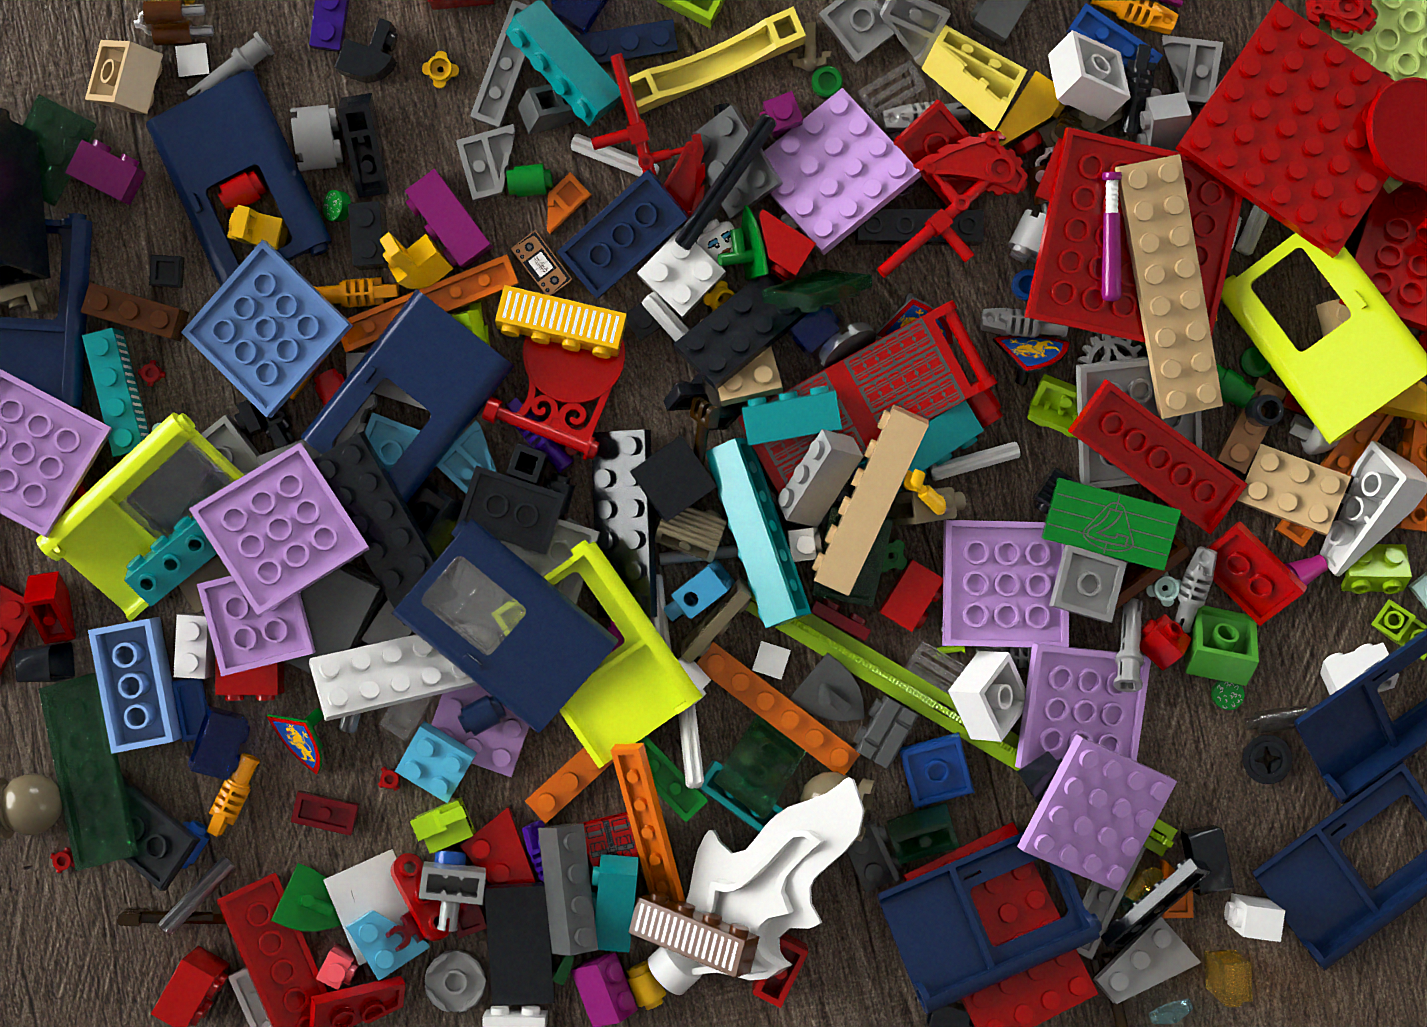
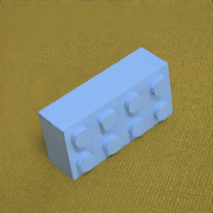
M160 617L88 630L111 754L170 743L181 739L182 735Z

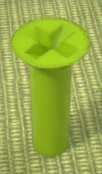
M965 646L937 647L938 655L961 651L966 654Z

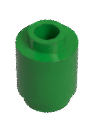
M544 163L514 166V170H507L506 172L509 195H517L518 198L548 194V188L553 187L551 169H545Z

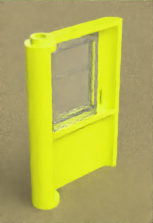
M173 412L58 519L47 538L40 535L36 539L37 545L45 555L55 561H60L64 558L119 606L129 621L136 618L149 605L124 581L128 570L126 568L128 563L137 555L145 556L152 550L150 546L160 536L165 535L168 537L175 531V525L187 515L190 518L193 517L189 508L245 476L195 429L194 422L184 413L178 415Z

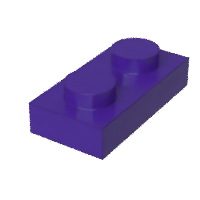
M315 0L309 41L311 48L335 52L341 51L349 0Z

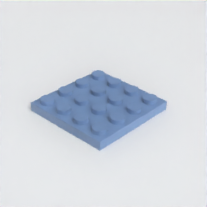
M261 240L181 333L265 417L272 418L353 325L267 241Z

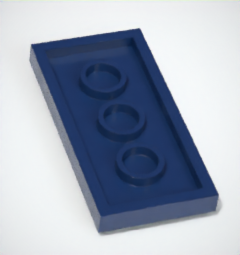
M647 170L566 242L557 253L591 294L598 299L688 221L690 217L651 170Z

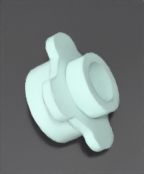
M1166 572L1152 585L1147 586L1146 593L1150 597H1156L1163 606L1168 607L1174 603V599L1178 596L1182 581L1170 577L1169 573ZM1164 585L1167 586V590H1166V591H1163V590H1162V587H1163Z

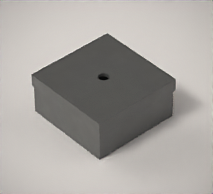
M346 563L301 591L300 594L316 652L285 661L312 674L309 665L310 658L360 647L363 641L361 639L371 625L385 596V592L375 575Z

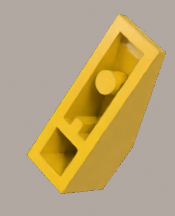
M1038 71L1033 74L997 129L1006 137L1005 141H999L1001 146L1006 147L1045 124L1051 116L1057 119L1066 105L1057 100L1053 81Z

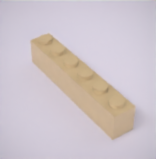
M893 405L890 412L884 410L877 426L882 431L877 441L874 439L870 440L864 454L869 459L864 469L858 467L852 479L851 485L855 486L851 498L845 496L839 507L838 513L842 515L838 526L831 525L825 538V542L829 543L825 554L819 552L812 566V570L816 571L814 581L849 596L929 426V420L896 405Z

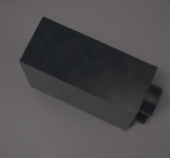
M0 108V287L49 279L51 274L37 133L11 120L10 112Z

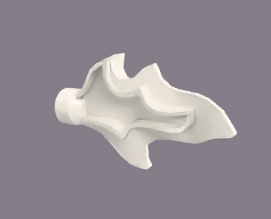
M844 779L838 786L826 794L787 807L765 825L744 851L733 853L720 840L716 830H708L697 850L686 902L693 904L696 911L720 915L723 922L747 926L750 929V933L760 936L751 972L738 978L761 980L780 974L793 965L784 958L780 951V937L790 928L810 929L822 923L812 904L811 887L817 876L845 853L860 835L865 810L854 779ZM661 946L648 958L649 968L657 981L665 989L676 995L684 994L703 974L716 972L725 974Z

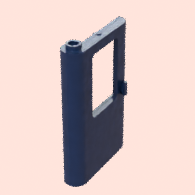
M254 71L239 73L146 122L145 125L220 287L240 266V263L209 198L208 190L254 165L260 167L292 236L291 243L277 251L289 262L303 254L310 253L312 257H315L329 250L328 245L332 242L330 235Z
M67 213V218L60 220L45 219L46 234H59L62 236L58 316L52 320L0 317V369L73 408H82L85 346L82 335L86 334L87 314L82 313L81 309L89 286L93 225L92 221L86 220L87 215L79 213Z
M416 289L302 434L301 438L320 454L332 449L336 438L383 379L391 380L431 413L430 420L388 472L407 504L510 373L514 365Z
M1427 629L1381 661L1376 662L1355 679L1294 720V724L1326 787L1341 804L1427 745V698L1396 720L1391 721L1378 693V687L1427 653Z
M1403 762L1251 872L1268 898L1285 910L1284 920L1323 971L1334 965L1427 896V849L1376 887L1369 888L1340 848V841L1403 795L1409 796L1427 822V795Z
M1024 832L877 894L881 910L912 986L926 1014L1100 938L1099 932L1102 931L1101 922L1095 913L1090 914L1085 909L1070 871L1049 862L1067 905V915L1000 945L993 946L990 943L970 891L974 886L1039 859L1023 852L1017 847Z

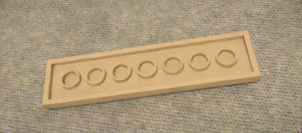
M1178 154L1115 167V172H1122V179L1118 183L1158 416L1161 419L1223 406L1181 156Z

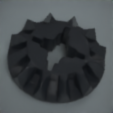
M1262 734L1251 739L1250 743L1243 749V760L1241 762L1246 774L1258 783H1277L1284 779L1291 769V750L1287 743L1277 736ZM1265 749L1269 755L1279 757L1269 761L1267 768L1264 763L1255 761L1259 757L1264 756Z

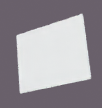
M393 849L323 880L359 966L367 961L349 934L346 926L371 910L376 911L397 925L404 926L400 917L409 911L391 876V865L397 859Z

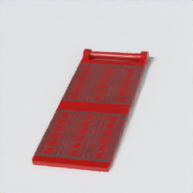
M952 299L783 393L797 391L798 396L810 394V388L828 385L829 391L835 390L842 429L833 430L832 432L853 437L862 455H864L870 440L874 439L877 441L882 431L877 426L884 410L890 412L893 405H896L929 420L977 393L990 388L997 383V380L993 374H989L955 311L957 306ZM943 315L979 380L973 385L969 384L936 322V319ZM779 395L767 400V402L779 400ZM742 414L738 417V420L746 433ZM819 433L752 445L779 495L788 484L795 468L801 463L809 450L810 444Z

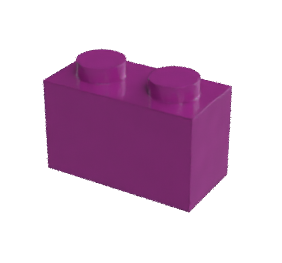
M94 139L92 144L81 140L65 173L130 206L146 175V172L137 168L140 162L123 153L120 158L110 154L112 148Z
M616 952L588 958L571 969L592 1027L621 1023L638 1010Z

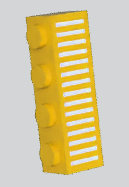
M504 285L495 322L497 329H500L502 334L510 337H519V334L530 336L532 341L540 344H549L551 341L562 344L564 349L578 352L581 348L592 351L594 356L609 359L611 356L618 357L627 323V314Z

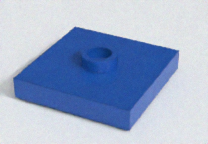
M959 732L900 748L899 752L915 808L975 793Z

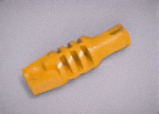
M1091 0L1090 3L1115 12L1116 17L1120 20L1133 23L1138 27L1141 26L1146 30L1168 35L1171 34L1178 19L1177 13L1150 0Z
M382 277L342 280V282H339V285L313 286L331 304L341 303V306L345 308L384 304V298L398 297L400 295L399 283L382 284Z
M245 752L241 754V758L232 776H228L224 780L209 811V814L213 815L207 829L208 833L218 837L224 833L228 824L234 825L251 790L249 782L257 765L260 763V759Z

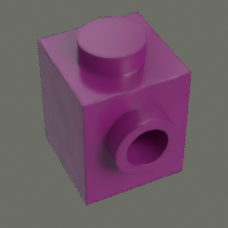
M792 91L763 102V112H760L759 116L765 113L777 123L771 133L773 138L783 135L803 124V118Z

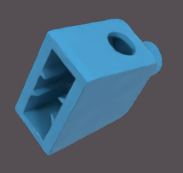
M715 559L671 594L674 600L664 607V612L674 623L684 615L692 619L725 594L735 581L719 560ZM690 592L695 593L698 597V600L694 599L691 596Z

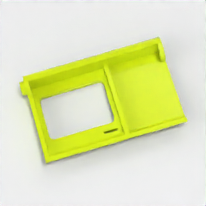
M1295 233L1238 277L1232 275L1224 281L1221 300L1329 445L1346 436L1356 428L1358 423L1427 376L1426 351L1345 246L1342 247L1337 256L1331 258ZM1298 248L1304 249L1351 311V317L1303 352H1300L1252 289V283Z
M584 540L570 550L573 556L545 575L544 578L554 586L571 573H579L624 637V643L608 654L559 711L600 769L613 759L610 750L615 744L638 742L703 696L596 542L593 541L589 544ZM512 598L491 614L507 636L525 616L526 609L517 600Z

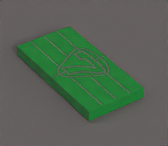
M1057 478L1041 538L1165 571L1181 510Z

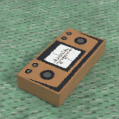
M536 230L511 248L545 295L554 296L573 281Z

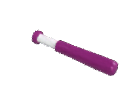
M1103 172L1102 179L1106 181V212L1103 213L1102 298L1105 301H1118L1121 298L1118 183L1122 179V172Z

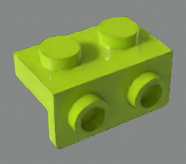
M1044 374L1030 401L1027 419L1039 426L1049 427L1062 432L1068 437L1076 438L1068 432V429L1078 417L1077 386Z
M1375 544L1344 572L1345 578L1341 583L1342 591H1352L1356 594L1367 592L1396 594L1404 591L1412 578L1406 544Z

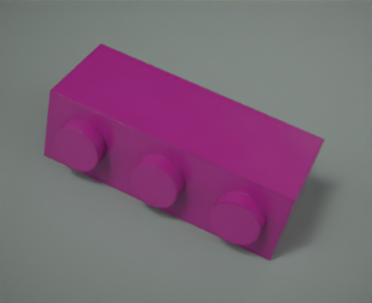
M435 168L404 190L409 196V199L405 201L416 217L422 214L428 224L424 228L434 241L440 238L446 246V249L442 252L453 267L459 264L460 267L466 269L493 249L488 239Z

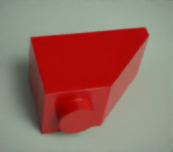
M59 571L28 576L23 604L44 643L74 640L76 632L70 594Z

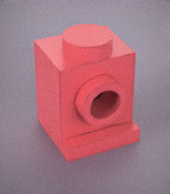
M336 943L329 951L316 979L337 990L343 983L350 985L359 968L353 951Z

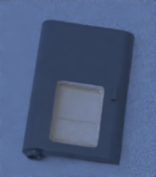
M471 518L467 523L462 519L451 532L455 537L454 540L391 614L539 733L608 656L617 644L618 639Z

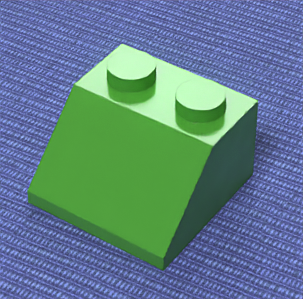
M1203 605L1201 608H1198L1191 627L1192 630L1188 633L1192 640L1185 652V673L1247 686L1259 663L1257 623L1248 614Z

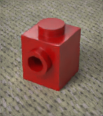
M1164 613L1156 621L1151 618L1141 627L1140 650L1164 671L1185 654L1192 638L1183 631L1177 622L1172 621Z

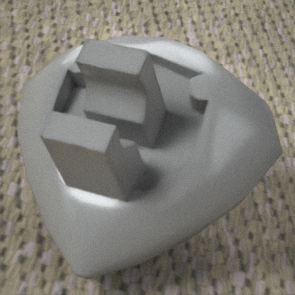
M1297 413L1290 423L1292 427L1289 433L1300 437L1304 452L1308 455L1325 453L1334 449L1341 441L1340 439L1329 445L1311 419Z

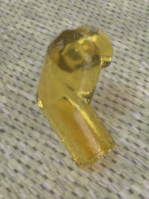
M1156 867L1140 870L1124 895L1134 902L1139 900L1146 890L1152 889L1158 881L1164 879L1163 872Z

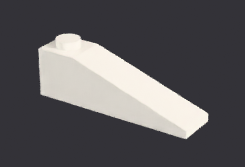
M1373 440L1352 469L1351 476H1354L1348 494H1344L1341 502L1344 505L1338 520L1333 521L1320 551V555L1324 557L1328 568L1335 576L1340 577L1408 516L1427 493V477L1416 465Z

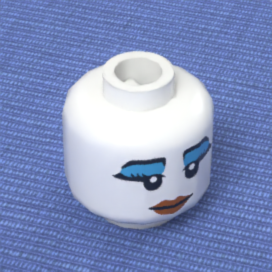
M714 219L703 230V233L697 239V244L719 264L718 254L733 252L730 230L735 228L729 221L719 223L717 219Z

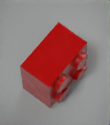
M198 945L181 960L152 1010L151 1015L172 1027H190L191 1025L196 1027L213 1006L212 998L225 985L229 976L225 972L230 963Z

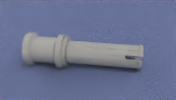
M256 31L253 33L254 38L241 48L235 47L231 53V58L194 87L188 89L187 94L190 97H194L239 73L255 70L254 66L267 55L273 56L275 52L265 38Z
M1131 598L1129 602L1122 605L1121 648L1115 656L1118 671L1113 685L1122 692H1136L1141 690L1143 682L1140 679V667L1144 663L1142 653H1140L1143 602L1139 601V599Z

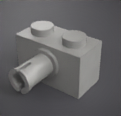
M1152 88L1151 96L1146 98L1145 111L1140 113L1142 133L1137 135V143L1179 152L1175 147L1190 127L1192 117L1184 92L1162 95L1159 89Z
M424 861L419 898L441 901L439 923L437 925L438 930H446L447 918H450L449 931L454 932L458 930L457 923L460 903L482 905L486 868Z

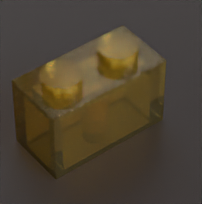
M1235 949L1204 951L1206 988L1227 1007L1243 1006V1002H1253L1251 963Z

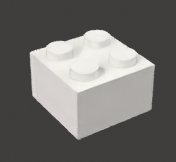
M1072 30L1048 54L1056 97L1062 104L1070 105L1089 116H1095L1107 121L1131 98L1121 52Z
M680 228L637 274L683 320L704 299V295L709 293L716 286V283L726 276V271L696 242L690 250L680 247L675 242V238L682 230Z
M978 651L948 692L971 739L1002 742L1023 713L1026 688L1009 652Z

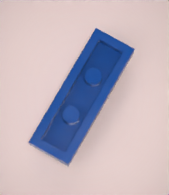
M1085 3L1066 31L1070 33L1073 30L1121 52L1125 72L1128 59L1136 60L1138 45H1147L1087 3ZM1152 48L1149 62L1156 63L1157 65L1163 55Z

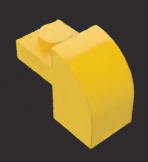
M238 205L234 207V211L231 214L227 237L252 246H257L261 240H265L275 250H278L285 246L289 230L282 218L258 213L249 207Z
M390 232L380 239L381 244L386 250L383 253V257L389 263L388 267L395 279L403 287L409 289L426 288L438 282L454 269L442 250L427 234L422 236L408 249Z

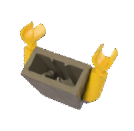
M915 469L914 472L908 470L903 485L910 492L898 493L895 496L888 511L889 525L919 524L956 518L957 511L964 510L966 507L965 495L962 492H954L953 487L932 488L930 485L924 486L923 482L926 474L918 469Z

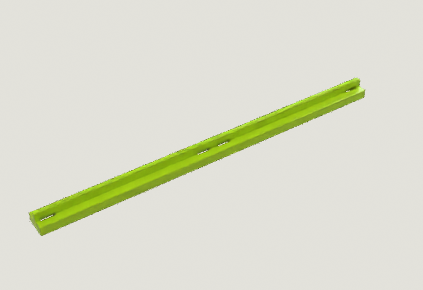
M751 592V600L756 602L754 593ZM751 601L745 610L760 618L758 615V605ZM813 613L775 627L822 656H825L828 652L854 675L950 732H959L962 739L1016 771L1020 770L1015 767L1019 735L1009 731L1002 742L971 739L966 728L962 726L964 725L948 693ZM938 701L941 702V703H943L944 705L948 706L949 708L953 709V711H951L950 709L946 708L945 706L939 704ZM1157 818L1153 828L1164 834V836L1151 830L1143 846L1162 857L1167 848H1171L1174 844L1172 839L1178 830Z

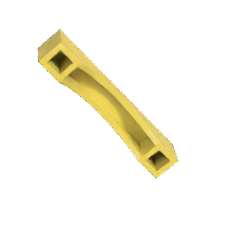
M794 6L765 18L742 33L709 49L630 76L629 79L639 114L803 45L806 35Z

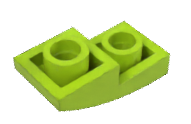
M1390 599L1387 600L1371 623L1375 629L1400 647L1427 629V625L1416 619L1415 615ZM1425 653L1418 659L1424 661L1427 657V653Z

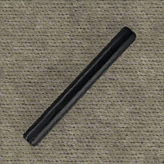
M765 113L761 114L675 238V242L685 250L692 248L776 127L777 123L772 117Z

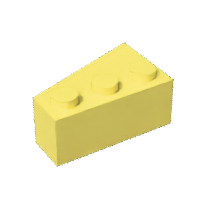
M947 25L944 26L921 68L993 131L1004 115L1027 72V69Z

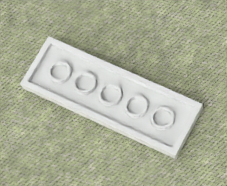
M472 622L453 626L487 655L492 654L501 643L497 630ZM417 634L313 657L309 660L325 721L478 685Z

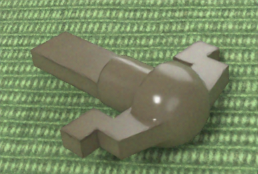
M805 23L804 58L798 59V53H788V60L793 61V67L814 71L827 65V59H832V52L822 51V58H816L817 23Z

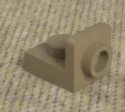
M27 282L0 289V305L9 306V309H16L27 305L28 300L32 312L38 314L48 312L46 307L48 296L45 289L39 286V283Z

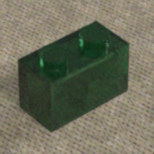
M947 803L887 820L899 864L960 847Z

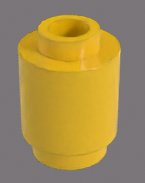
M648 960L626 970L629 976L627 981L638 1007L645 1006L646 1010H650L663 1003L662 998L666 996V991L652 974Z

